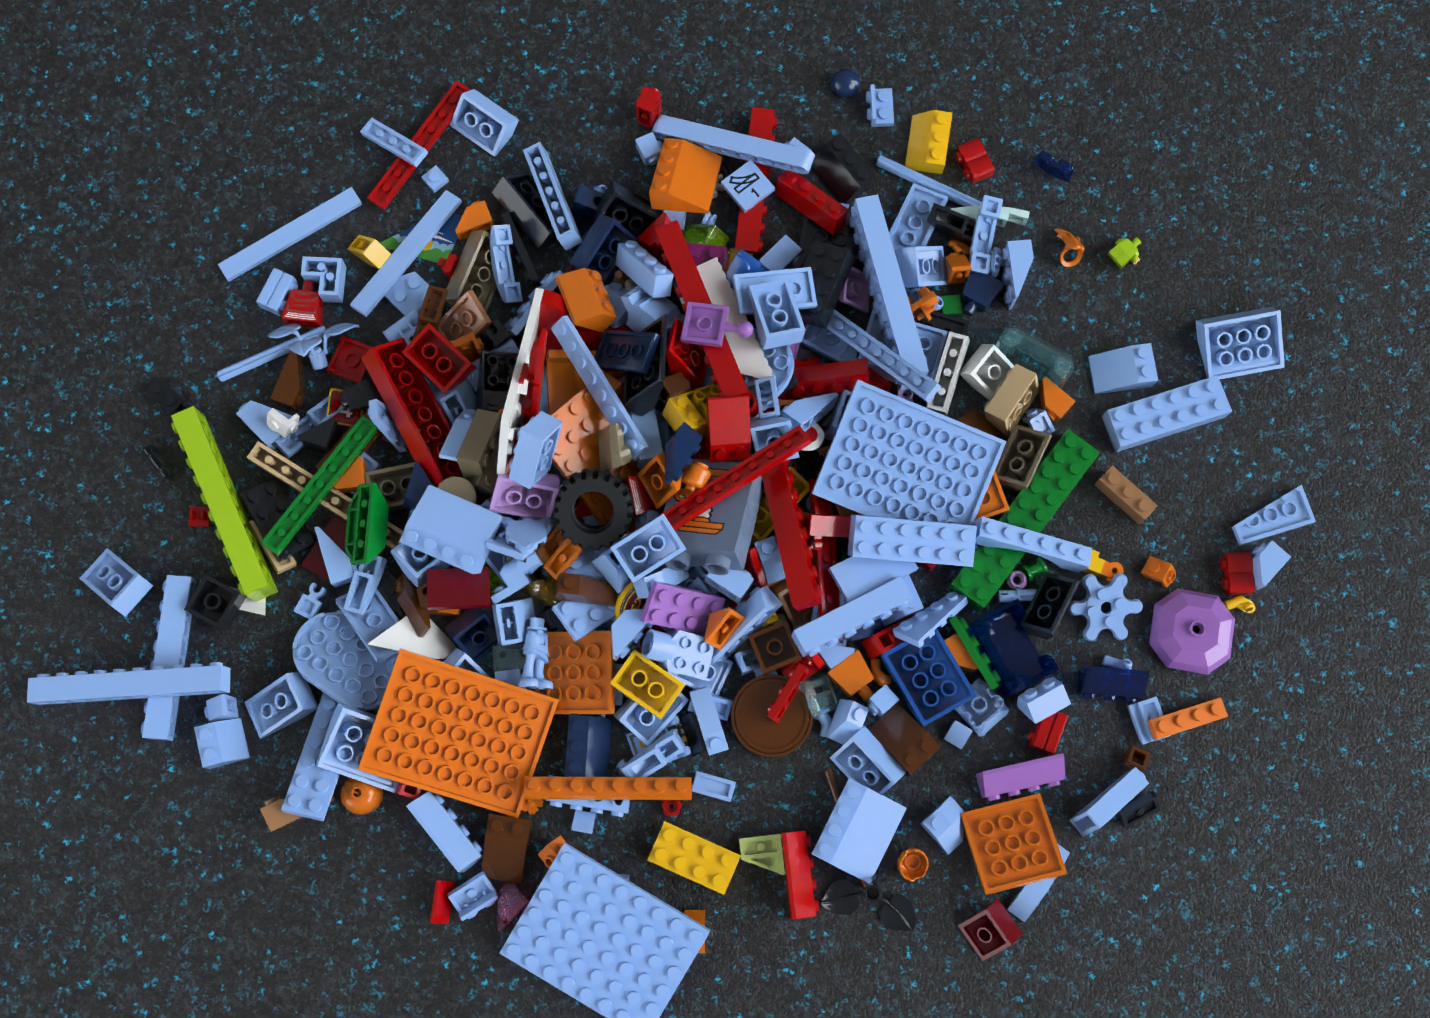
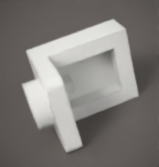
M273 408L267 414V425L272 431H276L286 438L290 433L293 434L298 430L300 416L296 413L288 420Z

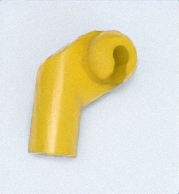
M1237 596L1223 602L1228 610L1238 608L1246 613H1253L1255 611L1253 602L1243 596Z

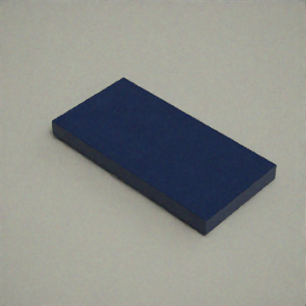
M604 330L594 359L602 370L647 374L661 336L657 333Z

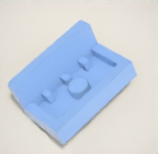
M484 871L447 893L449 900L458 911L462 921L473 918L479 910L484 907H490L498 899L496 889Z

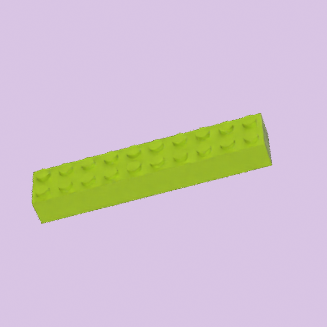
M194 406L171 415L173 420L171 426L174 432L179 434L181 440L178 443L182 451H186L188 456L186 458L187 465L195 473L193 476L197 487H201L203 492L200 494L201 499L205 505L208 504L210 509L208 516L217 526V529H215L216 535L225 545L222 549L226 558H230L232 562L230 569L233 575L239 579L240 583L237 585L241 594H245L247 598L257 602L277 593V587L257 539L249 526V520L205 416Z

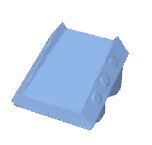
M978 678L971 684L977 697L957 707L955 710L980 737L985 736L993 726L1006 717L1009 709L1004 704V700L999 695H996L986 682Z

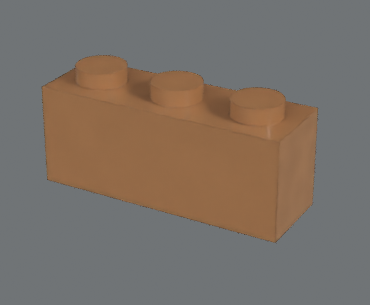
M1113 465L1094 484L1138 525L1158 506Z

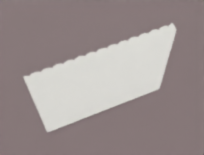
M715 257L696 266L713 305L729 307L727 323L739 324L742 321H747L745 315L738 316L734 291L730 288V282L726 279V274L722 271L718 258ZM676 281L672 282L674 288L678 286ZM683 297L680 298L681 303L684 304L685 301ZM725 331L726 339L741 374L759 379L774 376L762 349L759 348L760 345L755 339L754 332L749 337L744 338L737 332Z

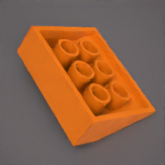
M664 138L649 191L651 209L708 214L722 163V156L684 139Z

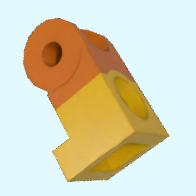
M1093 549L1090 567L1083 570V572L1110 582L1115 574H1123L1124 572L1120 563H1110L1098 558L1100 552Z

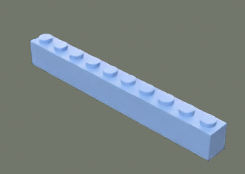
M212 662L210 666L190 664L188 668H184L183 665H171V669H164L165 667L153 666L151 670L136 667L132 668V671L127 672L126 669H113L112 673H107L106 670H94V674H88L85 671H77L75 675L56 673V676L51 677L50 674H37L36 678H28L27 703L46 705L230 693L231 668L223 666V663Z

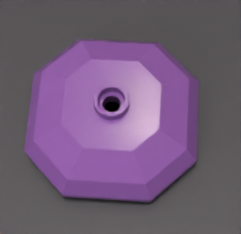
M1177 588L1154 604L1149 645L1167 668L1208 675L1230 659L1235 618L1217 595ZM1193 626L1198 627V633L1193 631Z

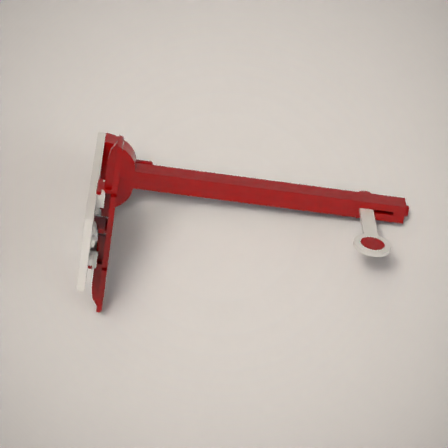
M536 288L501 417L497 462L498 475L506 473L509 457L513 452L514 442H518V430L522 425L525 426L532 416L535 417L539 413L543 368L548 351L564 350L552 332L551 327L562 316H568L570 320L571 317L563 297L550 290ZM574 325L587 348L597 350L604 331L599 332ZM609 325L605 329L617 331H633L631 328L624 326L613 328ZM809 357L807 361L794 359V368L820 365V360L815 357ZM815 423L805 431L812 443L803 448L802 450L804 451L815 450L823 443L824 432Z

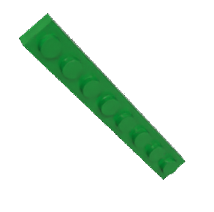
M363 415L360 417L261 541L264 546L278 556L377 433L379 429L373 422Z

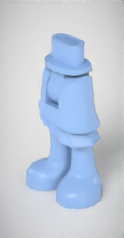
M530 618V626L527 627L525 644L522 648L524 650L523 654L526 655V661L522 677L519 681V687L535 690H552L554 687L552 681L544 679L543 674L544 663H549L547 658L549 657L548 635L545 633L547 628H544L545 619Z

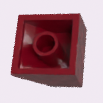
M999 899L982 907L958 925L982 961L1008 948L1023 935Z

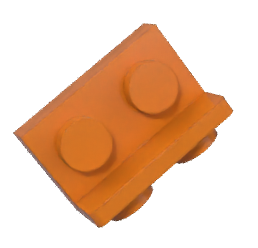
M473 332L451 341L452 345L471 362L481 357V351H486L480 337L476 338Z

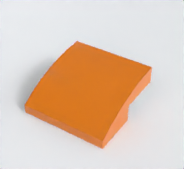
M557 526L549 534L545 544L543 545L542 543L537 549L544 562L543 568L555 580L559 573L566 572L584 550L580 544L574 546L569 538L565 539L561 535L562 530L558 529Z

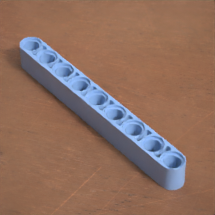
M658 115L652 129L654 136L661 140H664V138L684 139L714 153L747 161L752 160L755 163L800 174H809L815 154L807 149L666 115Z

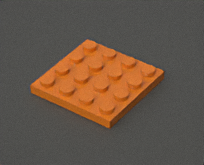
M592 631L577 642L573 640L568 632H545L548 635L549 657L547 658L549 663H544L543 674L544 679L552 681L554 687L552 690H535V692L559 699L554 714H615L614 687L610 684L614 678L611 631Z
M1040 793L960 813L985 895L1067 874Z

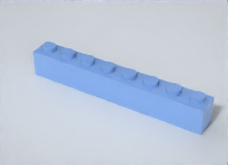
M167 575L166 580L163 582L164 598L159 606L161 617L156 626L158 637L153 645L155 656L151 662L150 670L153 666L165 667L164 669H171V665H185L192 614L185 611L184 608L195 592L197 580L192 577ZM180 696L148 698V701L144 704V713L146 715L145 721L141 724L142 738L173 741Z

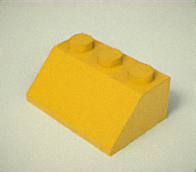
M931 110L912 115L905 161L906 167L915 171L942 175L946 162L952 112Z

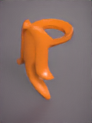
M1054 229L1058 233L1057 237L1061 238L1066 244L1059 256L1061 264L1065 267L1075 266L1080 262L1084 252V246L1080 242L1081 239L1066 230ZM1069 249L1077 250V256L1074 260L1070 262L1064 261L1063 256Z

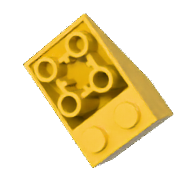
M711 384L669 398L662 415L674 432L685 422L703 437L706 430L707 397H719L717 391L721 389L718 384Z

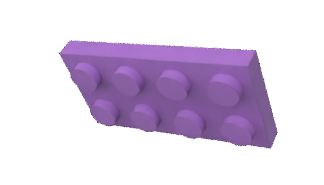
M653 580L640 620L645 623L705 635L709 614L722 610L726 599L719 595Z

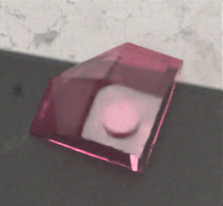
M507 883L499 891L501 894L497 899V930L499 932H502L527 907L531 900L516 883L511 885Z

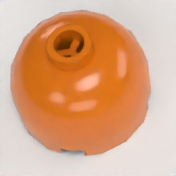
M349 777L341 787L340 797L342 804L348 811L353 814L366 815L379 807L383 799V789Z

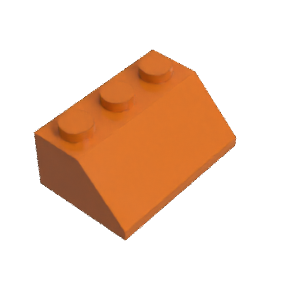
M581 268L555 277L574 325L603 332L617 319L614 306L609 299L599 272Z

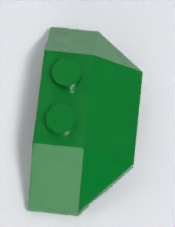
M376 483L359 484L357 492L354 494L348 507L345 550L352 565L369 564L386 547L389 506Z

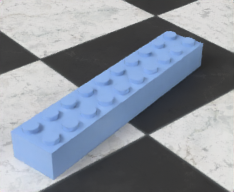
M878 194L855 198L854 206L851 207L852 214L849 216V224L855 231L854 242L860 249L858 251L859 260L864 263L863 273L865 279L869 281L868 291L869 295L873 296L874 312L875 314L878 313L879 330L883 331L884 334L883 344L927 375L929 371ZM893 378L895 385L898 384L899 391L908 389Z

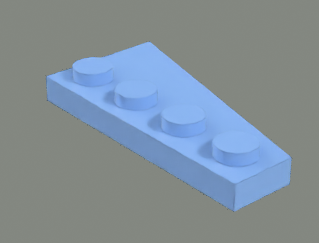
M1301 484L1234 525L1232 529L1240 546L1315 523L1316 520Z

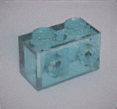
M525 641L512 645L498 644L493 646V670L495 672L512 669L523 671L526 655L523 654L524 650L522 648Z

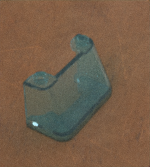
M1016 324L1007 326L995 345L1003 354L1012 356L1015 350L1018 349L1050 367L1046 376L1050 377L1051 381L1060 389L1065 385L1074 369L1075 360L1073 356Z

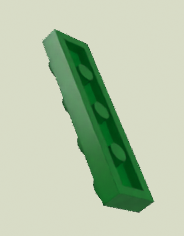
M957 615L950 618V623L991 690L1000 687L999 681H1001L999 674L996 670H991L988 665L991 662L986 653H981L977 647L980 643L975 635L971 636L967 630L969 625L966 620Z

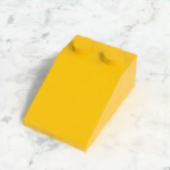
M635 649L610 682L616 690L659 719L663 718L685 687L684 683L651 660L644 658Z

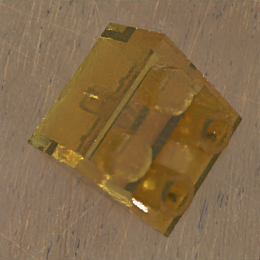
M552 576L546 577V582L544 579L534 580L521 588V592L532 597V599L545 607L555 606L563 601L554 600L556 580Z

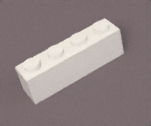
M949 331L934 380L941 388L927 403V409L944 415L948 414L970 339L968 336Z

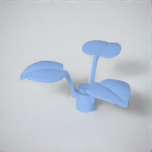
M339 323L325 329L323 349L319 346L315 347L322 342V338L302 339L297 331L301 328L299 324L281 326L269 333L268 337L281 338L290 334L296 335L299 341L290 344L289 349L303 357L307 354L313 370H319L328 366L325 356L328 354L327 339L330 336L341 334L354 327H360L353 323Z

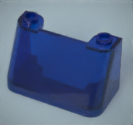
M1019 598L985 614L967 628L971 636L974 634L980 645L977 647L980 652H985L991 662L988 665L991 670H996L999 674L1001 686L997 690L1006 698L1060 670L1050 655L1039 656L1024 628L1020 626V621L1025 615V608Z

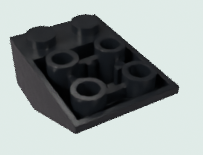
M481 351L476 392V411L477 409L498 413V410L504 409L519 353Z

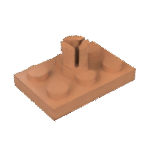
M473 290L467 291L440 319L438 331L448 341L456 340L471 332L478 338L492 321Z

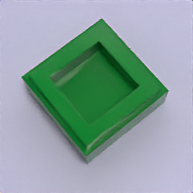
M960 294L941 296L943 300L941 311L943 314L950 316L962 315Z

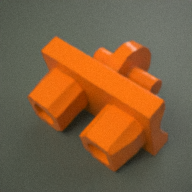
M924 286L917 291L920 298L914 303L911 297H908L913 318L917 317L918 320L926 317L930 321L932 319L930 313L935 311L934 305L939 301L934 291L931 292Z

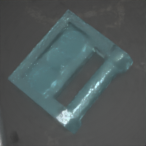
M820 675L817 679L811 681L804 680L800 682L799 689L802 693H805L808 709L813 717L837 708L838 701L830 678L827 675ZM822 687L823 692L816 694L814 688Z

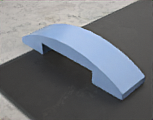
M988 195L983 196L974 227L969 255V263L973 272L988 275L992 257L990 252L1003 199Z
M510 224L491 226L490 233L491 265L498 291L504 303L523 301L520 282H515L509 245L513 244Z
M1058 845L1063 862L1065 863L1070 852ZM1056 877L1024 885L1010 903L1007 911L1025 922L1043 899Z

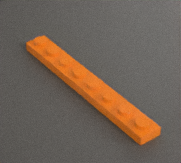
M524 776V799L692 800V777Z

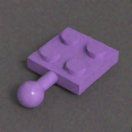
M688 302L681 342L722 347L725 331L737 332L741 337L746 338L753 333V326L748 321H742L739 324L727 323L728 306Z

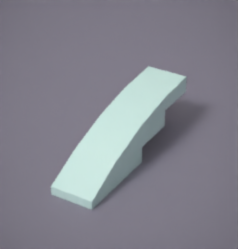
M980 206L951 208V210L970 217L969 221L976 223ZM1001 207L1000 217L997 219L996 226L1005 227L1007 221L1025 226L1030 211Z

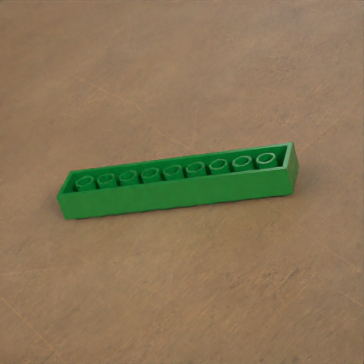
M1067 429L1035 471L1028 488L1019 492L1010 504V510L1005 511L998 521L1041 533L1100 452ZM980 545L974 552L973 567L964 566L948 588L951 591L966 596L968 603L981 612L1026 552Z

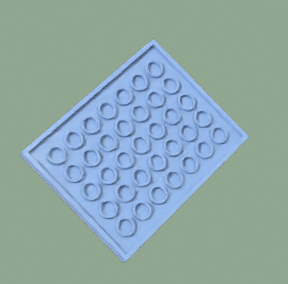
M857 380L811 494L865 516L973 525L1007 441Z
M564 843L501 949L500 954L606 1018H659L709 935L710 929L567 843Z

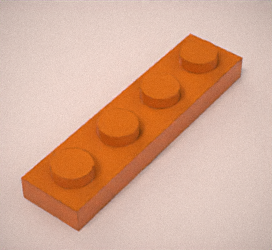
M1220 697L1148 720L1147 723L1155 741L1226 718L1228 715Z

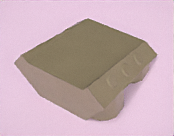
M618 422L598 431L600 471L606 472V469L609 471L629 463L632 458L629 447L624 443V435Z

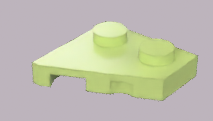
M781 834L739 838L741 860L785 875Z

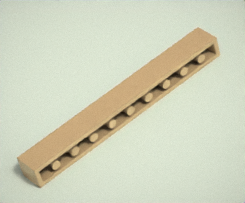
M259 441L246 457L253 464L300 493L314 476ZM332 488L319 505L347 521L348 507L352 499ZM390 522L387 525L386 546L393 549L401 543L399 541L403 530Z

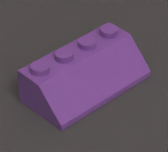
M1061 753L977 773L976 778L981 797H988V801L1000 799V794L1008 793V797L1021 794L1020 790L1025 788L1028 789V792L1040 790V785L1048 784V787L1061 785L1060 780L1065 779L1064 754Z

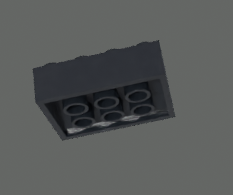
M666 314L641 331L657 333L661 336L648 373L625 372L623 406L625 409L640 416H644L655 408L664 384L668 315Z

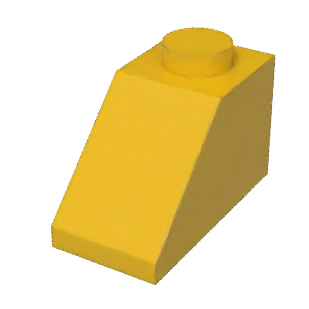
M358 235L348 247L351 253L378 269L382 267L391 255L376 239L363 235Z

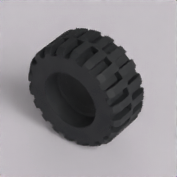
M588 468L582 469L580 473L575 472L569 479H566L559 489L553 511L554 518H556V526L562 530L561 535L565 539L569 538L574 546L580 544L582 549L588 550V547H593L594 550H600L602 546L608 548L612 546L613 542L622 539V536L629 530L634 512L633 497L629 492L628 485L623 484L622 478L618 475L616 477L612 475V471L606 469V472L600 471V468H594L593 470ZM596 491L606 495L611 500L613 515L606 524L590 526L583 523L577 517L574 506L577 498L582 493Z

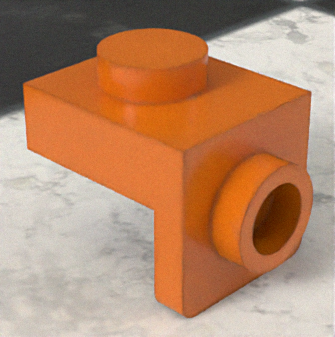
M1149 556L1141 571L1142 576L1161 582L1165 588H1168L1169 584L1176 577V571L1172 563Z

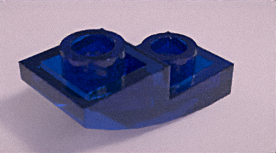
M1044 150L1037 155L1034 161L1045 172L1069 182L1075 173L1070 163L1065 162L1063 159L1056 163L1053 156Z

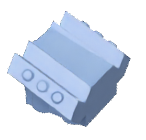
M639 285L621 296L628 312L626 325L635 332H641L664 314L668 315L667 338H669L674 318H678L684 325L686 314H681L678 306L666 297L652 298Z

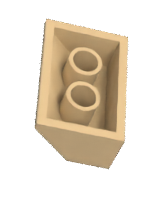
M1015 364L1013 369H1009L1003 384L996 388L993 399L989 400L984 407L986 419L1008 438L1015 424L1019 423L1040 392L1037 374Z

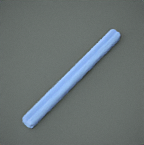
M882 155L879 156L876 162L878 167L919 186L948 196L949 200L964 207L981 205V201Z
M320 326L300 336L303 340L315 337L324 338V330L326 328ZM297 337L223 368L217 371V376L223 382L290 353L289 345L299 340Z

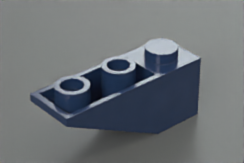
M685 422L672 434L666 443L665 485L667 486L673 480L677 482L684 473L682 468H687L693 460L690 458L691 455L694 456L701 448L699 443L703 437Z

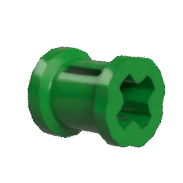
M1040 557L1027 566H1021V570L1029 582L1033 581V578L1048 572L1045 562Z

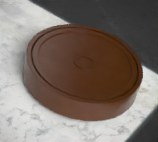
M772 674L756 677L739 690L733 701L731 724L738 741L755 755L766 758H779L789 755L805 742L811 731L813 708L807 693L802 687L796 693L778 724L767 717V710L770 704L776 702L779 697L778 692L783 684L786 685L790 678Z

